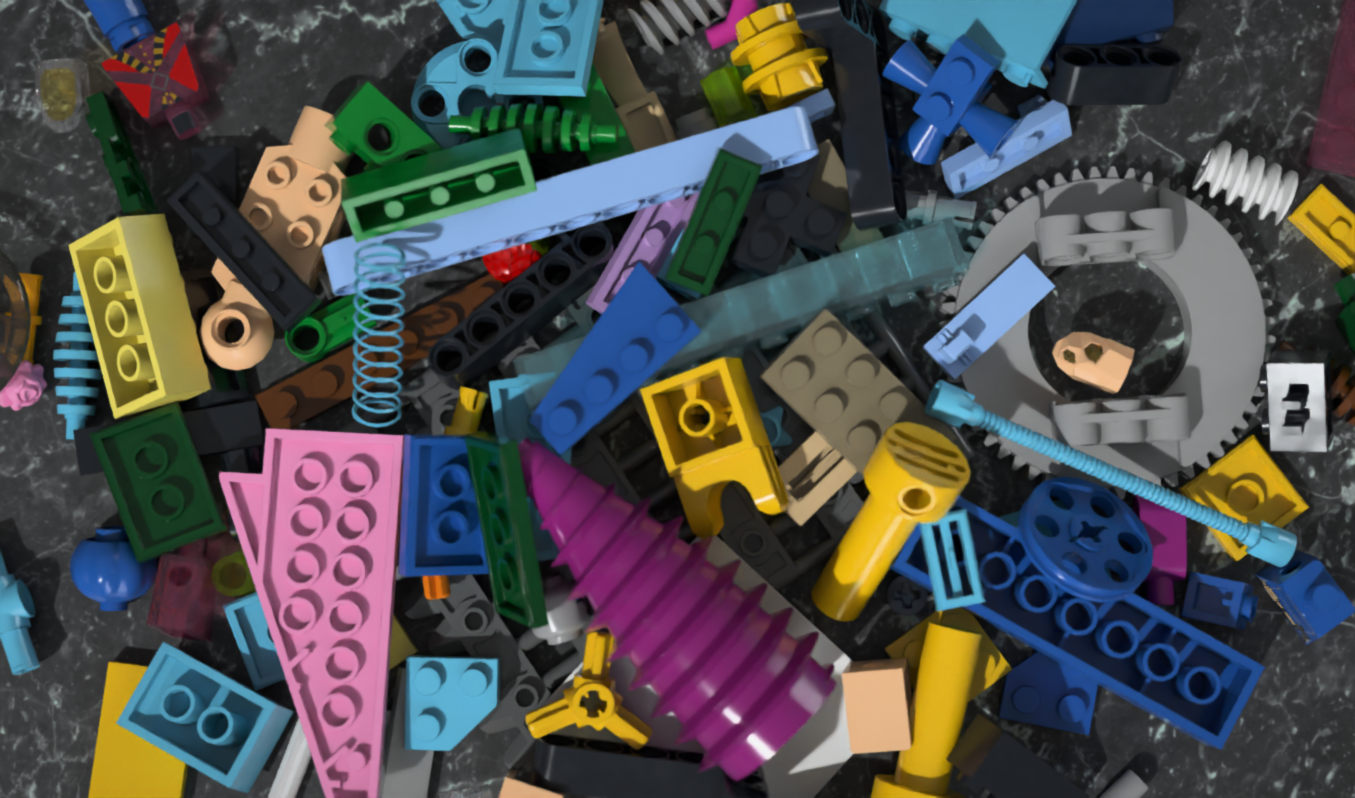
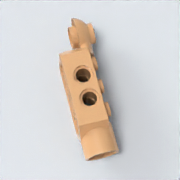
M304 106L288 144L285 146L266 147L239 211L307 285L315 291L319 282L317 273L323 272L326 266L322 248L337 240L347 218L341 202V179L346 178L344 174L354 152L350 156L345 154L329 139L332 132L324 125L331 118L332 114L314 107ZM217 258L211 272L225 293L221 300L210 306L202 318L199 330L201 347L208 358L221 368L231 370L251 368L262 361L272 347L275 334L271 315L221 260ZM241 320L244 324L242 338L236 343H228L225 338L226 327L232 321Z

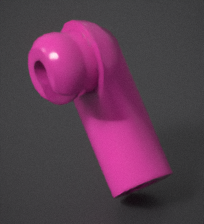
M729 0L731 3L726 20L704 29L712 50L737 40L735 25L746 16L758 10L757 0Z

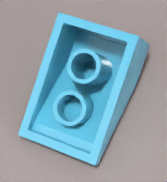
M162 642L116 724L226 787L249 793L294 711L168 643Z

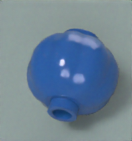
M124 526L96 527L95 537L84 538L74 550L70 561L71 578L75 586L84 596L100 602V610L102 611L128 610L129 601L146 594L152 587L158 570L157 557L141 564L138 563Z

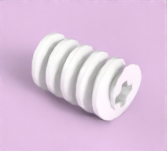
M1226 140L1222 141L1215 149L1212 147L1196 174L1192 189L1197 191L1207 181L1210 183L1208 197L1214 198L1221 189L1227 190L1226 205H1230L1238 196L1243 197L1242 212L1246 213L1256 203L1260 205L1258 219L1263 220L1271 211L1276 212L1275 226L1278 225L1288 211L1296 194L1298 173L1290 170L1281 177L1282 167L1278 163H1272L1264 170L1265 159L1260 155L1255 156L1247 164L1248 151L1240 148L1231 156V143Z

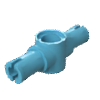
M0 550V638L12 675H20L40 667L28 632V628L31 627L29 618L35 616V606L25 583L20 579L16 580L13 574L8 573Z

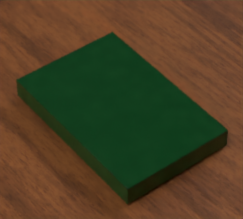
M178 401L90 434L139 564L227 530Z

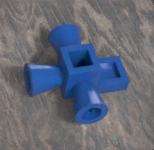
M963 34L955 40L940 66L936 69L911 39L906 41L890 59L882 74L883 77L921 95L912 109L920 117L899 137L901 150L918 163L925 165L935 164L939 158L946 136H950L962 126L990 159L993 158L1006 144L1019 124L1018 121L981 104L992 87L988 80L1000 61Z

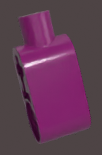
M1135 495L1132 510L1147 530L1153 549L1152 567L1148 576L1143 581L1146 582V601L1153 605H1174V582H1183L1187 571L1186 516L1154 503V501L1151 502L1148 499Z

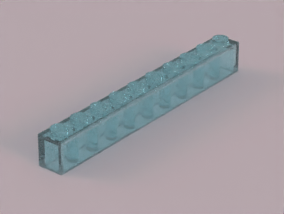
M949 217L679 305L699 327L701 333L635 392L657 383L655 377L673 372L674 376L699 367L700 362L715 357L717 359L722 357L740 358L745 355L743 348L760 343L762 350L783 344L788 341L786 334L803 329L822 308H826L835 318L846 315L848 321H853L874 313L873 305L889 301L891 307H896L917 299L916 291L932 286L933 292L938 293L959 285L958 278L970 268L952 218ZM587 336L513 360V367L530 417Z

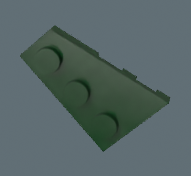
M103 91L86 97L90 110L89 113H86V119L93 135L100 140L104 152L102 159L113 180L123 214L125 216L160 214L115 101Z

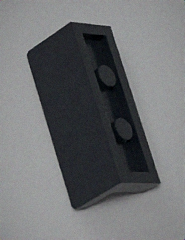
M213 268L180 271L184 279L188 304L196 324V334L203 360L208 369V378L211 386L210 390L181 402L183 412L200 410L212 405L238 402L250 397L244 370L221 368L208 358L201 347L199 330L202 318L210 306L221 300L225 293L211 272ZM232 322L228 324L225 330V338L228 343L237 342Z

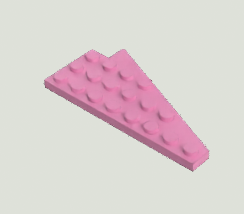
M266 428L262 474L219 472V480L325 797L380 798L402 502L404 435Z

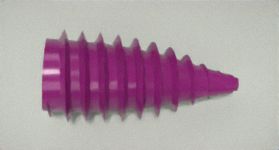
M525 438L518 445L526 496L530 497L543 520L540 531L549 530L559 550V554L552 566L568 564L576 580V584L567 601L588 597L595 611L585 633L606 627L609 629L615 643L606 663L628 656L637 670L628 691L650 685L659 696L650 719L673 712L682 724L674 746L696 739L706 751L697 773L719 765L733 781L744 778L788 742L819 710L835 689L837 682L832 677L834 664L820 665L811 656L817 644L819 633L811 632L793 638L786 629L794 608L788 607L771 614L767 613L760 606L768 587L767 583L743 590L734 583L741 563L740 559L719 567L706 560L713 540L712 536L691 545L678 538L683 515L661 524L647 516L651 497L633 505L614 494L616 482L603 487L582 474L581 467L575 469L536 441L533 444L528 438Z

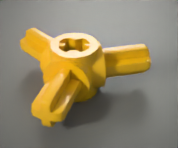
M602 631L588 632L586 635L582 673L574 674L573 686L563 690L565 697L528 712L525 715L527 726L534 738L543 737L576 722L578 729L591 725L597 731H600L605 727L636 750H639L647 743L653 732L651 726L621 705L623 697L614 691L616 679L609 677L611 662L606 663V660L614 643L610 633ZM596 690L599 698L603 700L602 705L595 703L597 708L595 710H588L585 702L580 700L583 695L588 698V691Z

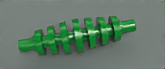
M529 103L526 113L523 104H512L509 107L508 114L504 105H497L492 107L490 116L487 107L483 106L475 107L473 114H470V116L451 115L449 118V132L469 134L472 137V141L488 137V135L492 136L520 128L528 154H538L541 146H543L545 154L556 153L560 140L562 151L566 153L575 151L577 141H579L581 151H592L594 144H597V142L617 143L619 138L618 124L598 123L595 120V115L583 112L581 121L578 122L576 110L571 109L564 110L561 121L558 107L548 105L543 116L542 106L538 103Z

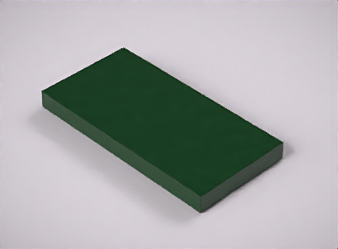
M484 431L465 434V444L495 610L497 613L533 629L547 626L549 621L517 440Z

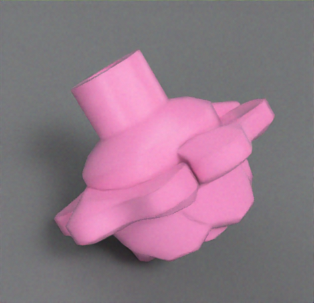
M28 360L22 361L16 367L12 365L5 367L1 372L0 405L2 407L11 406L13 410L18 411L23 406L27 407L37 402L40 396H42L43 390L47 387V382L43 378V367L40 364L32 366V363Z

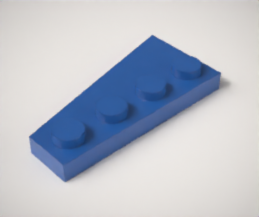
M640 262L632 270L529 419V423L559 457L701 333L699 327Z

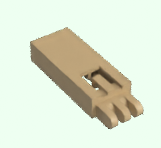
M815 430L778 465L789 500L787 509L784 512L797 526H802L857 472Z

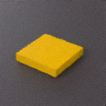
M1254 434L1249 435L1213 462L1210 467L1201 471L1179 488L1183 496L1196 501V503L1199 502L1202 505L1217 510V512L1220 511L1222 514H1227V516L1236 518L1243 523L1251 522L1255 525H1258L1263 520L1282 528L1309 508ZM1207 526L1233 561H1239L1248 554L1245 551L1247 545L1240 543L1237 538Z

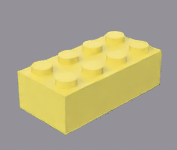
M165 214L118 217L69 244L114 419L142 415L177 401L181 403L210 390L208 369L203 360L196 334V324L191 315L184 279L180 274L173 248V238L169 232Z

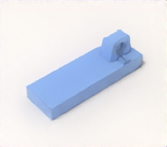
M1038 94L1017 106L1019 119L1016 121L1019 124L1006 144L993 158L990 159L979 145L974 143L942 161L941 166L946 187L954 199H959L1072 136L1069 112L1065 104L1055 100L1048 102Z
M1023 254L922 348L954 381L1056 286Z

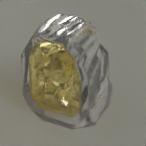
M70 58L44 60L36 63V101L46 125L55 133L71 132L83 121L89 109L86 100L90 93L88 64L81 59Z

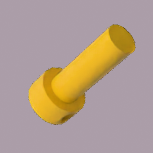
M912 422L895 423L886 429L866 462L863 475L870 494L811 590L812 600L825 615L843 622L853 621L858 618L919 522H937L945 517L967 484L970 468L965 456L943 434L927 426Z
M929 621L908 713L912 745L908 750H900L895 775L878 774L875 776L870 798H965L960 793L948 789L953 764L947 761L946 758L960 739L983 634L957 626Z

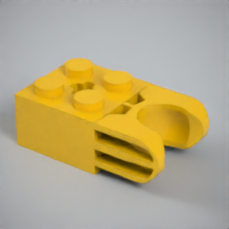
M722 357L640 389L669 477L674 478L687 520L696 536L705 539L711 536L714 537L721 531L724 526L721 496L724 488L733 480L740 482L747 488L758 510L775 515L787 509L789 500L741 358ZM706 410H708L710 422L708 425H703L701 415L707 414Z

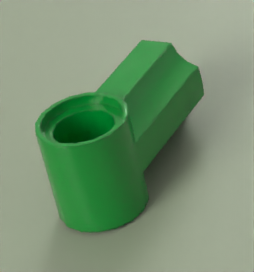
M357 293L347 295L306 317L290 333L285 331V342L289 350L299 360L313 363L320 361L329 351L353 339V330L356 326L353 315L357 310L353 300ZM361 296L358 299L359 307L366 304ZM368 307L362 309L371 314ZM359 312V323L367 318H370ZM370 321L362 326L371 329L377 326L376 321ZM359 328L357 332L358 336L364 333L365 331ZM307 329L318 331L320 337L315 348L309 351L298 349L296 344L297 338L302 331Z

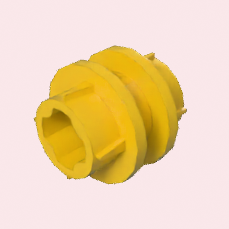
M778 3L765 7L746 16L735 25L739 46L730 53L731 61L735 66L751 65L754 73L742 82L743 90L748 95L760 94L768 111L786 108L823 89V80L819 67L827 62L828 55L824 48L807 49L804 41L809 37L801 31L790 3Z

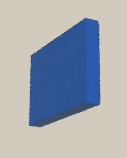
M465 434L404 435L399 574L402 576L489 574L465 444Z

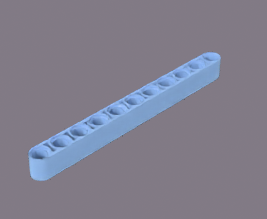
M802 106L786 108L537 181V191L358 243H356L354 236L333 241L322 248L333 294L350 295L357 293L353 286L357 278L354 272V266L357 262L354 254L357 249L367 244L386 243L403 250L407 257L406 264L398 269V271L403 273L406 278L699 193L718 147L762 165L763 168L760 174L804 162L819 153L806 108ZM371 247L362 250L358 255L361 259L366 255L377 252H392L400 256L401 253L391 248ZM378 256L363 262L370 265L383 266L398 263L400 259L391 256ZM361 264L358 268L360 275L372 270ZM378 272L363 277L372 282L386 284L401 280L398 274L390 272ZM361 280L358 284L360 291L366 287L372 286Z

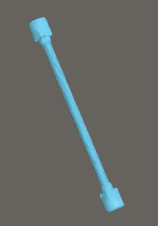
M939 380L935 384L928 397L925 414L957 428H960L963 423L972 427L979 425L980 428L990 430L992 433L995 432V434L1006 437L1008 440L1011 439V441L1022 444L1024 447L1027 446V448L1033 449V451L1043 453L1045 456L1054 458L1057 461L1059 460V462L1075 467L1077 470L1080 469V471L1091 474L1094 477L1096 476V478L1107 481V483H1112L1114 486L1117 485V487L1128 490L1130 493L1133 492V494L1148 499L1151 502L1154 501V503L1185 515L1188 518L1190 517L1192 520L1206 524L1209 527L1211 526V528L1227 533V535H1232L1240 543L1247 545L1246 553L1277 567H1284L1291 560L1295 552L1297 536L1294 533L1263 520L1258 525L1251 522L1243 523L1236 518L1227 516V514H1222L1220 511L1217 512V510L1202 505L1199 502L1196 503V501L1144 480L1142 477L1128 473L1125 470L1123 471V469L1112 466V464H1107L1105 461L1102 462V460L1096 459V457L1086 455V453L1080 450L1070 448L1068 445L1065 446L1064 443L1054 441L1052 438L1049 439V437L1043 434H1038V432H1033V430L1022 427L1020 424L1017 425V423L1011 420L1001 418V416L995 413L985 411L982 405L973 402L975 399L974 394L943 380Z

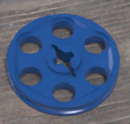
M1074 477L1052 478L1039 484L1026 499L1019 511L1018 532L1028 557L1046 578L1074 596L1095 602L1122 600L1139 587L1151 570L1153 549L1150 537L1143 523L1124 501L1102 486ZM1050 496L1062 500L1067 510L1057 507L1051 501ZM1091 504L1102 508L1108 518H1103L1096 514L1091 508ZM1035 523L1047 527L1053 537H1047L1040 533ZM1118 540L1130 544L1135 554L1125 551L1119 545ZM1062 559L1074 563L1080 570V574L1070 572L1064 566ZM1104 568L1115 571L1120 576L1122 583L1112 580L1106 574Z

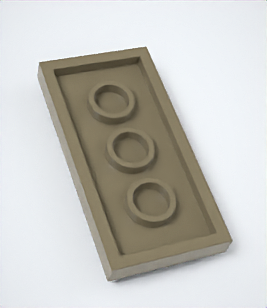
M822 308L758 375L863 478L866 462L886 429L895 423L912 422L927 426L943 434L951 442L957 438L940 420L925 414V405L826 308Z

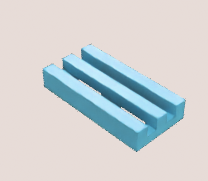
M967 510L948 512L945 517L937 522H919L936 611L985 602ZM951 521H957L971 595L963 596L949 526ZM936 524L939 526L953 595L951 599H946L932 525Z

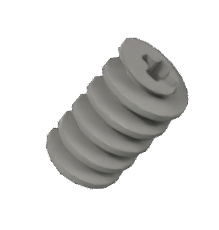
M641 0L639 4L641 16L631 8H628V13L647 45L663 55L665 54L663 39L667 37L676 46L680 45L678 30L681 28L690 36H695L696 32L693 21L696 19L707 28L710 27L709 11L713 10L721 18L726 17L724 2L727 0H656V6L648 0Z

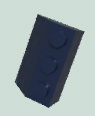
M1077 0L1041 67L1049 65L1051 71L1058 48L1067 44H1158L1162 42V36L1174 25L1173 0Z

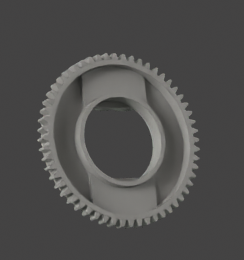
M1097 166L1091 167L1088 170L1086 180H1084L1079 169H1073L1069 174L1068 183L1061 173H1057L1052 177V188L1043 179H1040L1035 183V194L1027 187H1024L1018 192L1020 203L1011 197H1008L1003 202L1006 214L996 208L992 210L989 216L993 225L982 221L977 226L978 232L984 239L970 236L965 243L974 253L960 251L956 257L965 269L952 268L949 272V276L959 284L946 285L943 293L952 298L954 302L943 303L940 306L939 311L951 316V319L940 322L938 329H943L1023 254L1046 277L1060 266L1136 261L1149 268L1164 281L1180 308L1184 325V346L1176 372L1157 396L1141 395L1126 398H1096L1069 401L1047 383L1036 366L1028 337L1029 311L954 381L950 377L944 380L949 384H959L961 389L974 394L975 399L973 402L982 405L985 411L995 413L1001 416V418L1011 420L1017 423V425L1020 424L1022 427L1033 430V432L1036 431L1038 434L1049 437V439L1052 438L1054 441L1064 443L1065 446L1068 445L1070 448L1080 450L1086 453V455L1096 457V459H1100L1102 462L1105 461L1107 464H1112V466L1121 468L1123 471H1128V473L1142 477L1144 480L1158 484L1160 487L1161 479L1168 487H1175L1178 485L1177 472L1185 479H1191L1195 477L1193 464L1201 470L1210 467L1207 454L1215 458L1222 457L1225 454L1220 442L1228 445L1237 442L1232 429H1247L1249 425L1242 417L1243 413L1255 414L1258 408L1251 402V399L1265 395V392H1261L1260 387L1257 385L1260 377V368L1263 363H1267L1272 355L1265 351V345L1276 341V337L1266 334V327L1274 324L1275 318L1265 316L1264 309L1273 305L1272 300L1262 299L1260 293L1268 287L1267 282H1257L1254 276L1262 268L1260 264H1249L1247 258L1253 253V250L1251 248L1240 249L1238 243L1243 235L1241 233L1234 235L1228 233L1227 228L1231 223L1228 218L1220 222L1214 218L1218 209L1216 206H1212L1206 211L1201 208L1203 197L1200 194L1192 200L1186 198V186L1182 185L1176 191L1170 190V179L1166 177L1157 186H1154L1151 172L1145 173L1138 182L1136 181L1133 168L1126 170L1122 179H1119L1115 166H1110L1106 170L1104 178H1101ZM975 425L974 427L971 426L969 430L971 433H974L977 431L984 430L985 428H980L979 425ZM986 430L987 434L981 445L987 447L997 442L999 446L994 456L996 460H1000L1009 454L1012 455L1009 470L1012 472L1025 464L1027 466L1025 480L1032 481L1039 473H1042V482L1056 477L1080 478L1093 482L1107 490L1110 487L1113 494L1120 499H1124L1126 490L1117 487V485L1114 486L1112 483H1107V481L1098 479L1096 476L1086 474V472H1082L1080 469L1077 470L1075 467H1070V465L1061 463L1059 460H1054V458L1045 456L1043 453L1033 451V449H1029L1027 446L1024 447L1022 444L1011 441V439L1008 440L1006 437H1001V435H997L995 432L992 433L990 430Z

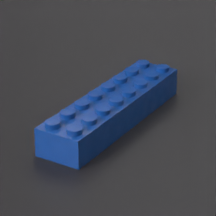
M958 496L949 512L967 510L985 602L960 608L1201 743L1222 750L1265 668L1263 665L1134 593L1115 602H1095L1066 592L1046 578L1033 564L1023 548L1016 527ZM951 521L949 526L963 596L971 595L957 521ZM918 523L890 569L933 592ZM936 524L932 525L946 599H951L953 595L939 526ZM1062 559L1064 566L1070 572L1080 574V570L1074 563Z

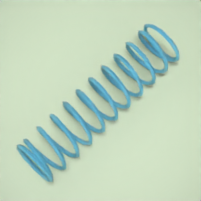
M371 243L357 249L354 254V258L357 261L354 266V272L357 278L353 286L357 294L354 297L353 303L357 310L353 315L354 323L356 324L353 336L356 342L352 349L356 357L352 363L355 371L352 378L353 385L355 386L352 393L353 401L355 402L352 407V415L356 421L363 425L386 427L396 423L402 416L401 406L403 403L396 395L401 393L403 387L396 380L403 375L402 369L397 364L401 363L404 357L396 349L404 344L403 338L397 335V333L401 332L405 326L397 318L404 314L405 309L397 302L404 299L406 294L404 290L397 286L406 280L405 275L398 271V269L405 266L407 257L405 252L397 246L386 243ZM371 247L391 248L401 253L400 256L392 252H377L366 255L361 259L358 255L362 250ZM378 256H391L400 259L398 263L383 266L370 265L363 262ZM361 264L372 270L360 275L358 268ZM378 272H390L398 274L401 280L396 283L386 284L372 282L363 277ZM361 280L372 286L366 287L360 291L358 284ZM390 288L399 291L401 295L396 299L380 300L368 297L363 293L372 289ZM361 296L370 302L359 307L358 299ZM390 304L399 307L400 312L391 316H378L362 309L371 305ZM359 312L370 318H367L359 323ZM375 320H391L399 323L400 327L395 331L388 332L370 330L362 325ZM360 328L368 334L359 338L357 332ZM372 336H392L399 339V344L394 347H374L362 342V340ZM359 344L367 348V350L358 354L357 347ZM374 351H390L398 354L399 359L392 363H375L361 356ZM360 360L367 365L358 369L357 362ZM370 367H392L397 369L399 373L394 378H373L361 372ZM358 375L366 379L360 384L357 383ZM370 382H391L398 386V390L394 393H371L363 390L361 387ZM359 390L360 392L364 393L365 396L357 399L356 394ZM370 397H375V398H390V397H391V398L396 399L397 402H398V404L396 405V404L393 403V402H390V401H388V400H382V399H369V400H366V401H363V400H365V399H367V398H370ZM384 403L394 408L386 410L366 407L365 404ZM359 407L373 413H391L397 410L398 414L390 422L376 424L362 420L357 415V410Z

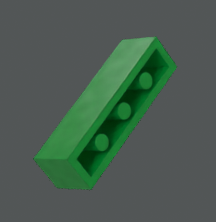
M520 128L341 179V202L356 243L537 191L533 168Z

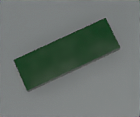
M718 147L665 273V279L709 296L763 168L762 165Z

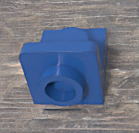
M1190 572L1181 616L1245 630L1247 622H1253L1255 618L1258 596L1253 595L1254 586Z

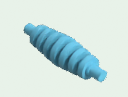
M76 272L73 273V292H70V296H63L61 305L72 308V314H60L58 322L60 325L71 326V331L57 332L55 342L70 344V349L53 350V360L69 362V368H54V378L68 379V386H55L56 396L68 397L67 404L57 405V414L64 415V419H67L66 439L74 440L73 430L85 428V420H88V416H95L96 406L86 405V398H98L100 388L87 387V380H101L102 378L101 370L88 369V362L99 363L96 351L89 350V345L95 344L92 333L89 332L90 325Z

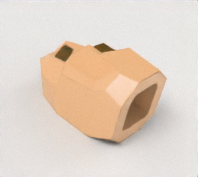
M1072 332L1058 340L1052 350L1058 367L1072 379L1111 394L1117 393L1122 386L1135 352L1130 347L1089 332Z

